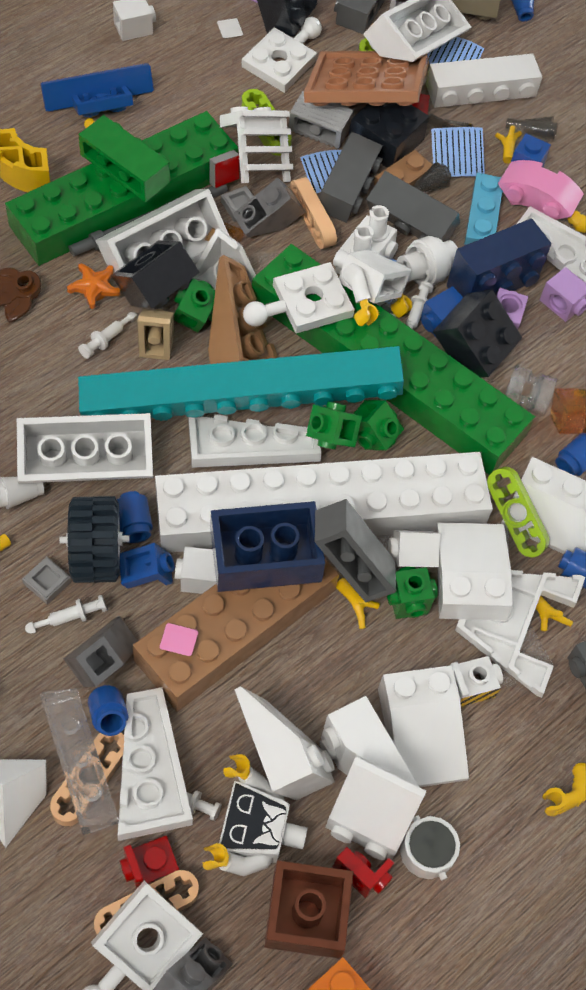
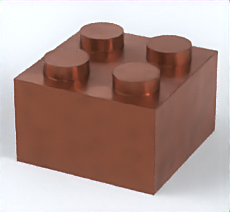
M277 860L273 875L264 948L340 959L345 952L353 871Z

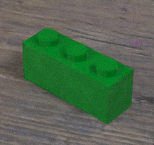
M102 115L78 134L80 155L144 202H147L170 183V162L166 157L152 150L140 138L134 137L124 130L119 123L113 122L105 115Z

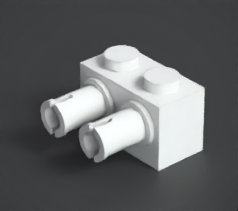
M376 205L370 210V216L366 215L339 250L342 249L348 253L370 250L390 260L394 257L398 249V243H396L397 229L387 225L388 209L384 206ZM335 267V272L340 274L341 269Z

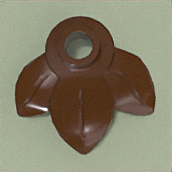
M14 268L0 269V307L4 306L6 319L10 323L25 315L31 308L32 300L41 292V279L33 271L19 272Z

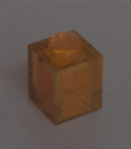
M554 388L550 417L559 434L586 433L585 388Z

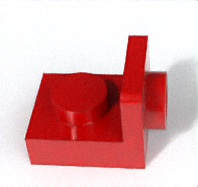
M167 835L132 848L131 844L123 847L125 858L119 860L126 882L133 880L136 889L144 880L151 884L179 870Z
M346 847L337 856L332 867L334 869L353 871L352 886L366 898L372 890L379 894L392 880L393 876L389 871L393 867L394 862L388 858L374 873L370 869L372 867L371 863L363 854L358 851L353 853Z

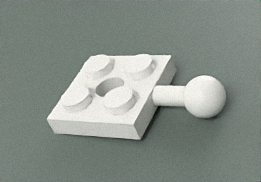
M315 17L306 18L301 26V31L294 38L274 27L242 58V67L285 93L317 61V52L303 45V43L307 39H315L320 35L322 31L321 22ZM280 57L285 59V61L280 60L276 62L273 59Z
M331 262L273 278V287L280 301L266 305L253 301L248 303L243 310L245 322L254 327L264 324L268 316L286 312L295 333L351 318L354 316L355 311ZM317 294L321 299L319 301H312L307 299L306 295Z
M144 880L91 941L92 946L113 963L114 966L98 985H89L83 990H114L125 976L130 978L142 990H153L166 971L189 952L203 933ZM145 928H153L157 930L158 934L157 941L149 948H141L137 945L138 934Z

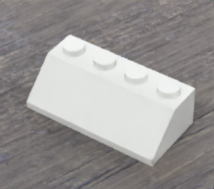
M408 0L383 13L363 35L379 56L414 62L467 32L471 25L452 0Z
M195 189L95 241L107 266L112 265L113 273H115L157 241H180L195 264L198 262L216 228L221 229L227 235L229 234L210 190Z
M150 413L17 418L18 483L153 478Z
M532 457L521 481L549 535L548 547L562 554L566 550L573 552L575 547L586 552V480ZM517 491L515 492L513 498L519 496ZM513 503L510 508V514L515 520L522 521L527 516V510L522 504ZM503 519L501 524H504V527L507 528ZM532 521L518 528L520 532L526 529L529 539L540 542L538 536L532 537L528 531L529 527L534 526Z

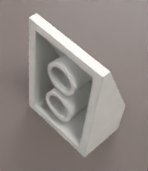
M437 523V533H440L438 567L439 619L507 620L513 607L512 572L504 524Z
M452 665L383 674L378 687V693L386 731L418 786L426 787L467 781L469 773L461 704Z
M241 686L234 689L272 792L298 800L335 783L331 774L335 770L334 764L326 750L322 751L316 743L264 698Z
M366 696L327 715L320 747L322 751L326 750L340 771L348 775L355 757H358L418 786Z
M355 757L325 828L331 830V835L344 843H351L353 841L365 847L364 851L376 859L385 860V858H390L392 860L425 796L426 790Z

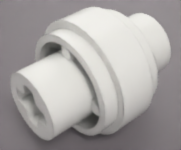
M426 236L414 240L408 246L405 255L398 257L397 263L412 269L407 282L414 280L417 284H420L422 281H426L433 285L444 281L449 275L458 247L451 240L443 242L437 237Z

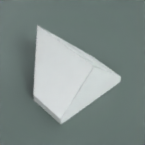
M216 228L196 263L200 273L194 279L208 282L215 290L219 257L225 255L245 266L252 285V279L256 274L242 245L221 229Z
M0 759V840L5 848L47 795L46 760Z

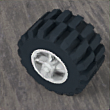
M115 496L72 497L68 508L67 533L65 537H60L59 541L60 543H66L68 547L69 573L74 583L116 582L120 575V546L123 545V542H129V535L122 536V532H120L119 503Z

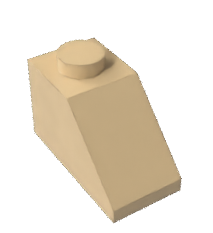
M143 309L138 316L139 357L170 360L174 336V312L162 309Z

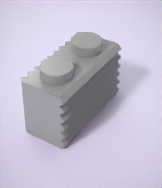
M302 91L290 111L288 128H291V132L294 131L295 134L299 133L338 149L350 130L354 110L348 108V106L341 105V103H329L325 106L305 103L304 91Z

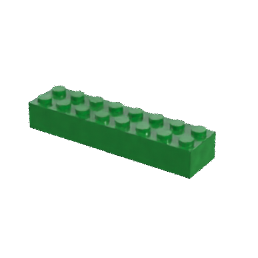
M205 111L142 140L148 147L164 155L170 162V183L147 202H144L91 163L6 202L9 227L37 265L41 266L70 252L69 245L88 238L92 232L102 230L103 232L158 209L195 189H201L210 185V158L232 150L238 153V146L208 111Z

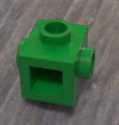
M192 278L188 288L182 291L179 290L173 300L178 303L174 311V321L197 333L207 320L212 321L215 298L213 286L206 281Z
M364 400L354 412V414L362 416L357 442L365 450L386 451L395 444L397 437L404 430L397 419L396 412L390 408L386 400Z
M327 401L326 406L313 404L306 436L318 439L317 445L324 448L336 450L337 445L355 447L362 416L345 411L346 405Z
M403 567L396 572V592L387 595L389 605L393 606L395 618H417L429 614L434 599H437L438 596L437 585L434 579H430L427 567L418 569L416 567Z

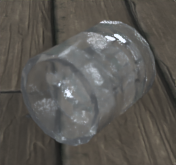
M515 365L505 395L520 406L525 405L528 412L544 417L553 396L557 378L542 373L538 376H533L532 370ZM525 383L532 385L529 397L521 395Z

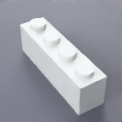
M533 54L434 63L429 66L426 87L434 108L536 97L542 75Z

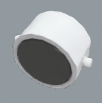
M419 815L413 818L414 823L408 829L401 843L400 853L402 862L411 873L419 878L434 879L439 877L443 881L448 878L446 872L452 867L459 856L460 842L458 834L452 825L442 818L427 816L420 819Z

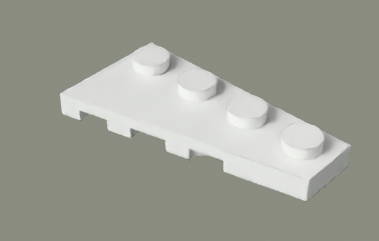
M530 206L518 223L532 218L552 243L547 260L560 271L565 267L586 283V236Z
M215 414L214 418L203 416L196 418L188 417L192 468L321 461V448L317 445L318 439L306 436L308 427L276 423L274 427L265 426L259 423V420L247 419L246 423L230 421L228 416Z
M163 688L129 693L126 700L129 718L126 721L124 731L118 841L193 825L192 813Z

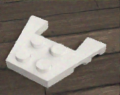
M511 570L513 607L508 619H459L455 631L486 656H489L491 660L536 696L542 698L554 666L520 653L521 646L540 596L574 608L586 577L582 575L563 577L556 576V573L543 572V575L523 574V571Z

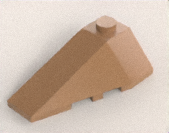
M225 255L219 257L208 347L210 364L278 358L274 344H268L263 329L267 327L266 323L254 327L245 322L243 310L248 303L256 301V296L245 266Z

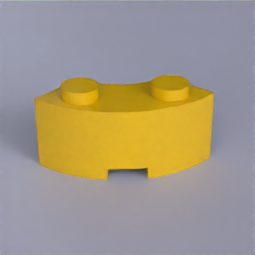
M15 128L0 129V178L12 187L24 192H30L50 183L47 148L33 147L24 143L17 136Z

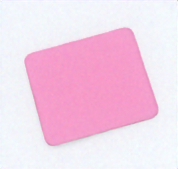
M168 623L164 630L160 649L191 656L198 631Z

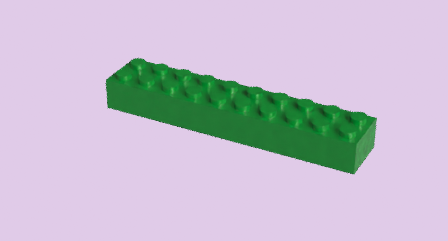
M290 244L252 279V288L256 301L264 305L280 301L273 287V278L321 264L293 244ZM342 285L355 309V315L361 309L360 303H356L353 291ZM317 294L306 295V298L312 301H319L321 299ZM369 301L379 312L378 318L369 326L367 324L359 326L353 316L338 322L295 333L286 312L272 316L321 353L399 346L404 380L403 395H397L395 398L387 399V401L458 453L480 452L484 471L488 475L497 470L523 441L535 418L533 414L376 303Z

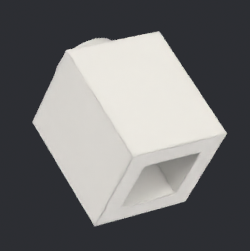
M119 0L113 2L114 24L122 41L153 34V22H156V14L153 6H149L146 0Z
M394 530L393 538L388 540V552L395 560V565L439 567L440 533L434 531Z
M185 547L183 559L177 558L175 579H181V592L203 594L216 584L212 549Z

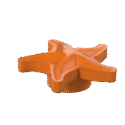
M81 263L78 265V268L83 274L82 279L67 286L69 294L74 292L83 293L91 309L96 307V301L102 300L105 296H120L121 294L120 288L113 287L109 283L114 272L112 265H109L103 271L95 272Z

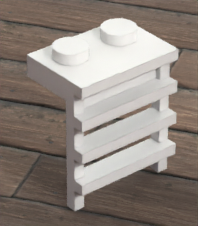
M248 107L230 108L231 113L220 115V127H237L241 183H249V171H282L283 182H291L290 170H293V164H290L289 152H292V146H288V135L291 134V128H287L286 117H290L289 111L271 110V107L254 108V110H248ZM246 136H280V146H247ZM281 153L282 164H248L247 154Z

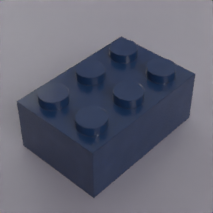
M532 218L458 248L446 286L448 289L453 286L462 297L467 293L490 289L497 296L499 288L514 291L524 286L530 287L539 280L552 243Z
M316 502L211 510L210 534L217 592L322 582L325 557L323 551L315 543Z

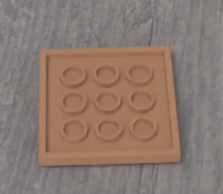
M321 51L304 90V102L313 103L315 106H325L329 103H341L343 106H353L357 103H369L372 106L397 103L401 106H409L418 103L428 64V54L414 62L381 57L376 51Z

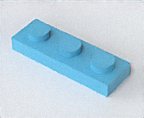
M482 173L476 174L464 245L496 233L502 190L498 185L501 177Z

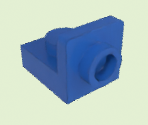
M156 543L120 553L121 585L127 589L156 580L165 585L173 583L172 572L175 569L173 557Z

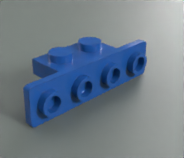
M148 63L46 81L40 84L46 111L74 107L77 114L84 117H93L98 115L100 111L106 110L112 112L123 111L127 106L134 105L133 95L149 93L154 90L151 66Z

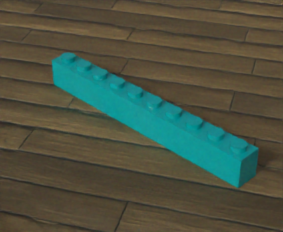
M400 347L79 376V413L81 416L150 413L151 418L164 421L171 419L172 416L186 415L187 417L196 418L203 416L204 413L214 412L228 415L235 413L236 410L246 409L260 412L267 410L269 407L278 406L287 409L310 403L324 406L327 405V401L346 400L355 403L363 401L365 398L374 397L384 400L392 399L397 395H403L404 380Z

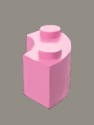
M531 160L511 161L498 182L511 205L531 206L555 220L572 216L584 193L571 178L561 171L556 174L543 168V163Z

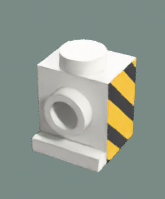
M489 656L459 664L458 662L450 664L453 667L461 707L495 698L500 691V684L503 683V674L497 663H491ZM479 674L481 680L476 679L474 675Z

